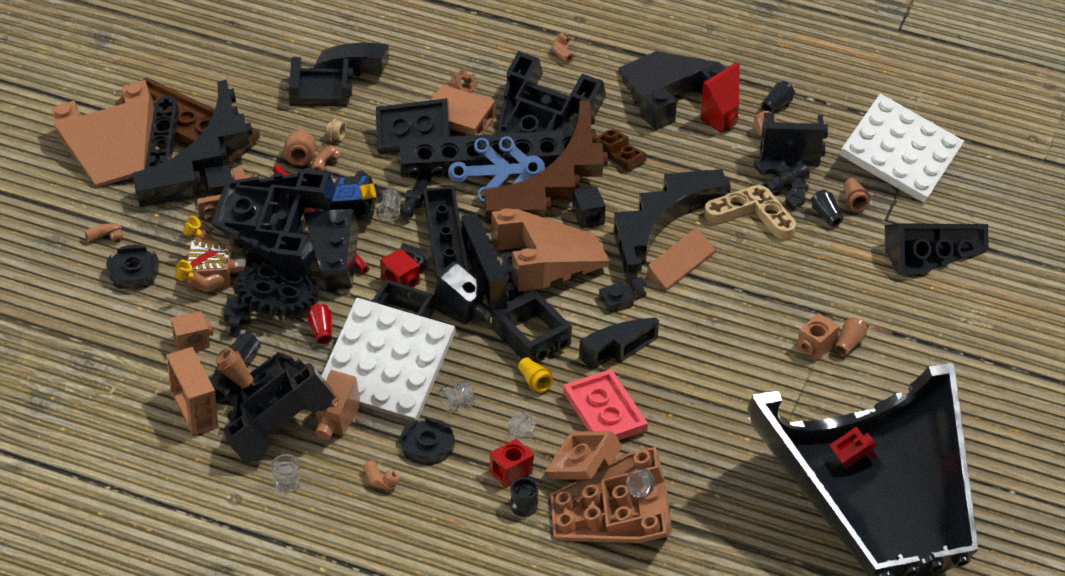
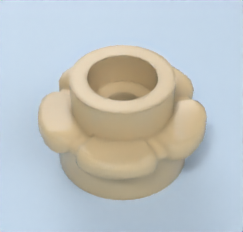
M337 118L329 122L326 128V134L330 137L331 142L335 140L342 141L346 135V123Z

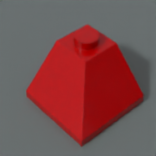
M735 62L703 83L700 120L720 133L735 126L739 118V63Z

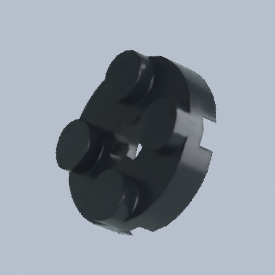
M142 245L123 246L117 249V254L113 257L110 255L106 262L108 277L113 281L114 287L118 289L141 286L149 287L155 283V277L159 273V262L156 253L153 251L152 254L147 251V247Z

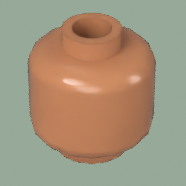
M294 131L285 140L284 157L292 165L305 166L314 158L316 141L312 134L307 131Z

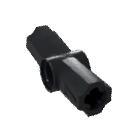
M245 332L239 335L230 348L239 352L247 366L261 348V343L254 334ZM216 367L210 382L215 390L216 403L222 404L224 401L229 400L236 383L217 370Z

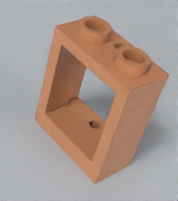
M193 347L167 354L170 391L192 436L219 428L215 390Z

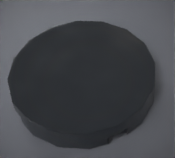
M425 418V421L420 422L418 420L412 421L404 427L400 435L401 450L405 457L412 462L422 465H433L445 461L451 456L455 448V436L451 427L442 420Z

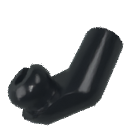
M405 243L401 245L400 248L420 265V270L427 268L429 259L425 250Z

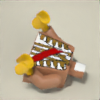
M190 216L183 227V233L187 236L195 235L196 237L191 240L188 260H180L175 266L177 271L175 273L176 278L179 281L186 279L187 291L202 290L203 292H209L229 287L231 275L244 271V267L247 266V259L233 258V249L230 244L218 241L204 229L199 230L201 226L200 220L195 216Z

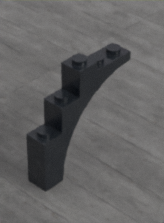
M227 80L217 81L218 98L214 114L202 134L189 147L168 161L152 168L133 172L135 192L140 207L199 196L197 186L202 185L200 176L205 175L204 168L224 166L223 161H228L226 152L250 148L249 137H253L251 122L246 123L244 113L239 114L238 107H232V104L237 102L234 88L229 89Z

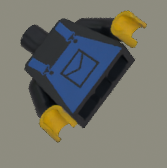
M358 171L355 176L340 177L335 181L336 191L329 210L353 209L356 220L372 219L375 205L382 203L384 197L378 185L373 183L372 178L366 172Z

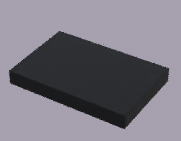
M448 99L376 107L378 153L399 152V139L450 137Z

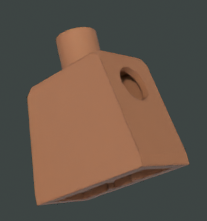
M330 370L326 382L332 388L336 398L327 409L315 413L318 425L315 435L318 438L329 440L332 434L345 435L361 407L355 376Z

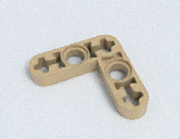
M762 185L751 186L710 200L705 204L704 218L712 224L723 223L755 212L776 238L788 240L795 235V220L770 190ZM738 202L743 204V206H733L731 203ZM773 210L776 211L777 214H768L765 211Z

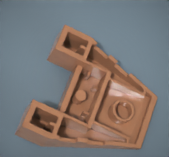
M146 80L122 86L125 99L124 104L83 116L80 115L75 100L51 107L54 125L63 145L68 148L73 158L82 166V169L96 187L133 177V172L146 169L155 108Z
M505 208L501 211L492 212L491 239L497 251L527 247L521 251L512 252L511 278L518 292L549 287L551 281L559 278L562 281L570 279L571 274L580 271L582 274H586L610 265L608 256L593 233L518 209Z

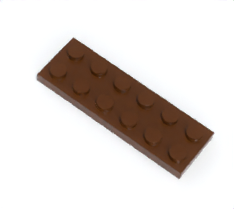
M145 77L143 80H146L154 107L156 101L163 96H171L176 100L179 107V116L175 138L191 145L208 126L215 109ZM124 95L115 102L116 106L125 103ZM161 125L158 130L166 131L170 128V125ZM253 127V137H249L250 146L260 138V131ZM248 148L226 152L228 161L223 162L231 164Z

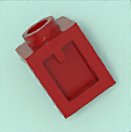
M857 426L829 445L845 469L869 454L873 461L878 458L873 450L877 445L868 433L862 435Z

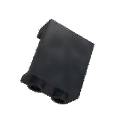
M292 57L289 79L290 106L347 107L348 97H352V83L349 82H353V67H349V59H344L343 69L302 68L301 57Z
M764 112L760 160L769 156L773 160L785 158L787 166H794L802 160L807 167H819L820 158L825 157V143L823 139L828 137V124H824L823 115L817 116V123H782L774 121V113Z

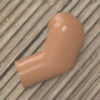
M560 33L558 38L554 40L552 50L565 63H570L574 58V54L568 50L570 36Z

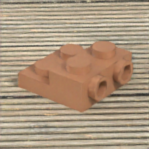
M612 431L571 432L545 473L550 480L592 479L599 467H610L623 446Z

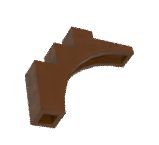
M580 100L575 133L566 149L555 162L542 172L522 182L505 187L485 189V223H491L493 211H501L505 208L518 209L546 218V212H551V199H573V190L579 189V177H602L603 167H608V154L603 152L602 143H596V131L591 129V125L595 124V110H590V100Z

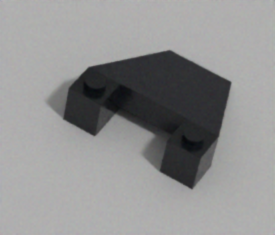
M518 51L507 71V83L503 94L504 101L500 112L497 134L575 130L578 122L580 100H590V110H595L596 115L606 98L604 82L600 79L581 74L570 96L537 85L543 75L540 59Z
M655 51L619 67L618 71L627 89H630L633 95L632 99L640 109L641 117L657 131L676 121L677 99L673 96L691 88H694L702 95L703 83L726 69V67L716 61Z
M310 169L297 170V174L284 176L283 173L274 174V177L259 179V176L226 181L211 224L280 269L308 273L315 251L309 235L298 234L297 230L305 207L322 210L330 209L336 188L330 172Z
M277 352L250 373L253 381L249 386L241 389L237 384L235 385L231 404L234 408L233 411L228 412L227 418L230 420V425L224 427V434L227 443L246 465L252 461L260 460L269 449L266 437L305 407H308L314 415L318 411L327 409L336 398L330 385L312 364L307 363L305 365L302 360L297 359L295 361L291 356Z

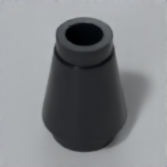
M786 81L776 83L761 103L762 109L772 113L788 104L795 95L794 88Z
M823 189L812 196V208L832 227L839 225L843 221L844 217L833 193Z

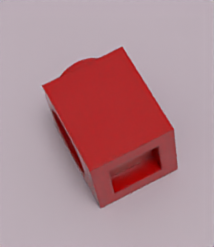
M401 248L380 259L381 278L384 281L387 279L412 288L420 284V265Z
M516 438L490 452L489 471L507 488L516 479L533 474L534 455L528 446H524Z

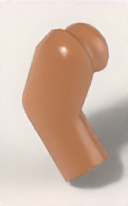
M333 145L327 146L315 155L311 170L323 171L328 159L332 162H336L341 155L340 150L336 149Z
M117 223L100 224L84 230L88 242L107 235L110 236L112 241H117L123 237L122 227Z
M373 460L367 461L363 465L365 474L372 486L387 491L396 488L399 481V476L396 472L393 471L391 474V471H387L385 475L381 474L376 462Z

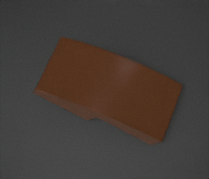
M607 130L604 134L596 137V143H602L603 152H607L611 160L628 171L647 161L646 152L629 144V137L617 130Z

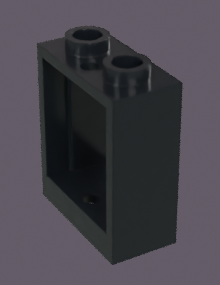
M387 279L371 301L384 306L392 304L417 312L416 315L429 319L434 313V294Z
M536 290L508 302L507 307L492 310V330L521 359L530 358L536 363L571 345L572 326ZM538 316L552 331L530 341L516 326Z

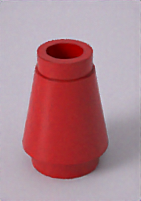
M325 304L311 306L308 309L306 318L317 343L327 344L332 341V311Z

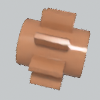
M460 69L459 74L451 72L452 78L446 82L450 87L473 93L471 90L478 86V84L474 83L473 77L475 74H466V69Z

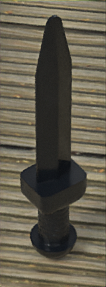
M420 175L413 189L407 190L405 193V206L400 208V216L402 218L411 219L414 216V208L422 206L423 189L427 188L432 175Z

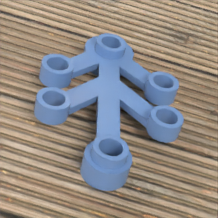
M508 136L501 138L499 149L502 152H508L519 164H509L489 146L487 139L478 138L474 144L475 151L483 154L494 165L466 166L462 162H455L449 167L448 176L451 181L461 183L471 176L496 175L486 187L480 188L477 193L478 200L484 203L480 193L485 191L486 188L499 187L510 174H520L513 184L522 182L542 172L545 169V165L537 156L527 157L514 145L513 139ZM505 140L511 144V147L508 149L502 146V142ZM484 142L486 148L484 150L478 149L477 143ZM529 164H535L537 166V170L535 172H531L528 169ZM457 167L463 170V174L460 176L454 173V169Z

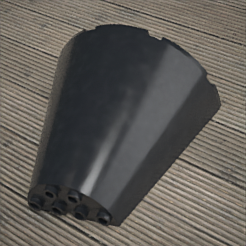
M953 362L928 366L910 384L911 386L908 388L909 393L903 395L902 392L896 393L876 403L874 409L853 412L829 419L789 423L788 418L778 413L782 402L779 391L755 394L749 402L748 413L751 426L869 576H936L954 567L958 568L971 562L970 557L979 550L956 372ZM857 426L862 435L868 433L877 445L873 450L878 458L873 461L869 454L845 469L829 445Z

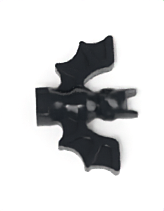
M766 156L763 160H754L753 166L761 175H779L763 182L762 186L768 188L772 194L780 192L783 188H791V191L785 197V203L793 211L796 210L799 204L805 203L806 197L804 193L808 191L809 185L804 184L802 181L809 179L810 172L802 160L792 167L786 165L785 158L773 160Z

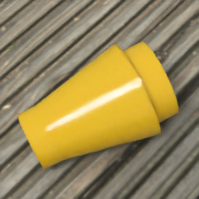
M524 358L519 362L518 369L522 372L532 391L542 393L552 386L553 377L549 369L535 363L530 358Z

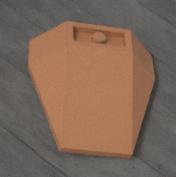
M656 447L628 453L613 461L610 467L599 468L592 479H578L550 494L553 532L556 541L642 543L667 537L672 532L667 487Z

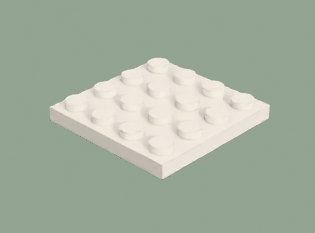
M879 94L842 147L839 155L925 204L961 148L964 140L903 107L892 99Z
M356 298L322 373V377L326 381L330 370L355 376L360 397L359 402L362 407L411 422L418 420L455 335V326Z

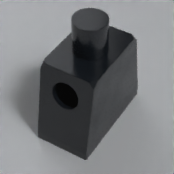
M455 261L438 275L434 292V309L461 324H467L474 316L485 322L492 313V309L483 303L485 287Z

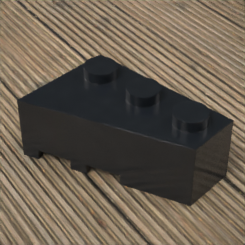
M353 209L303 212L327 290L353 288L359 231Z

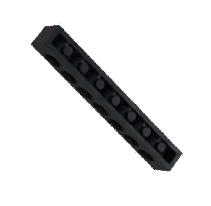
M575 130L399 139L401 178H417L423 174H429L434 177L448 175L449 167L455 162H462L466 166L494 165L483 154L475 151L474 144L478 138L487 139L489 146L509 164H519L508 152L505 153L499 149V141L505 136L512 138L514 145L527 157H539L544 162L545 168H547L566 149ZM505 140L502 142L503 148L508 149L511 147L509 141ZM484 142L477 143V147L480 150H484L486 148V144ZM532 163L528 165V169L535 172L537 166ZM457 167L454 169L455 175H462L463 170Z

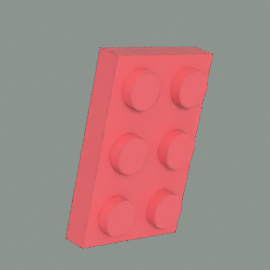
M612 369L563 385L564 395L588 431H612L618 437V440L648 430L647 421Z

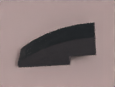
M349 43L322 50L315 63V68L343 69L344 59H349V67H353V76L360 77L363 70L382 74L389 61V45Z
M656 317L636 319L593 332L580 340L579 359L592 370L611 358L621 363L658 339L659 320Z

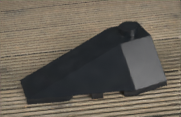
M898 223L885 225V251L898 275L925 274L936 268L944 267L952 262L989 249L988 224Z

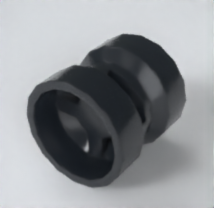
M527 477L518 478L513 481L510 487L511 511L521 517L533 515L538 509V484L533 479Z

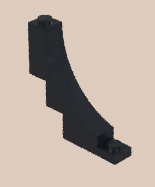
M723 169L664 174L663 191L639 193L638 211L614 213L613 232L627 283L637 278L638 272L642 271V264L646 263L647 254L653 241L666 226L689 212L704 208L708 201L730 193V180L725 179Z

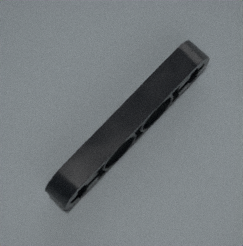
M163 96L156 101L146 169L158 165V160H160V163L170 160L173 156L179 107L176 100L171 96ZM161 125H170V128L166 131L158 130ZM160 144L167 145L163 151L155 150Z

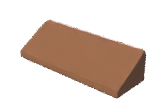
M695 228L648 265L647 279L667 291L713 255L715 249L701 231Z

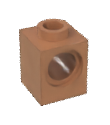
M202 311L171 318L173 339L178 351L193 347L194 351L210 347L209 336H213L210 320L205 321Z
M818 313L799 329L797 348L818 361L837 343L839 325Z

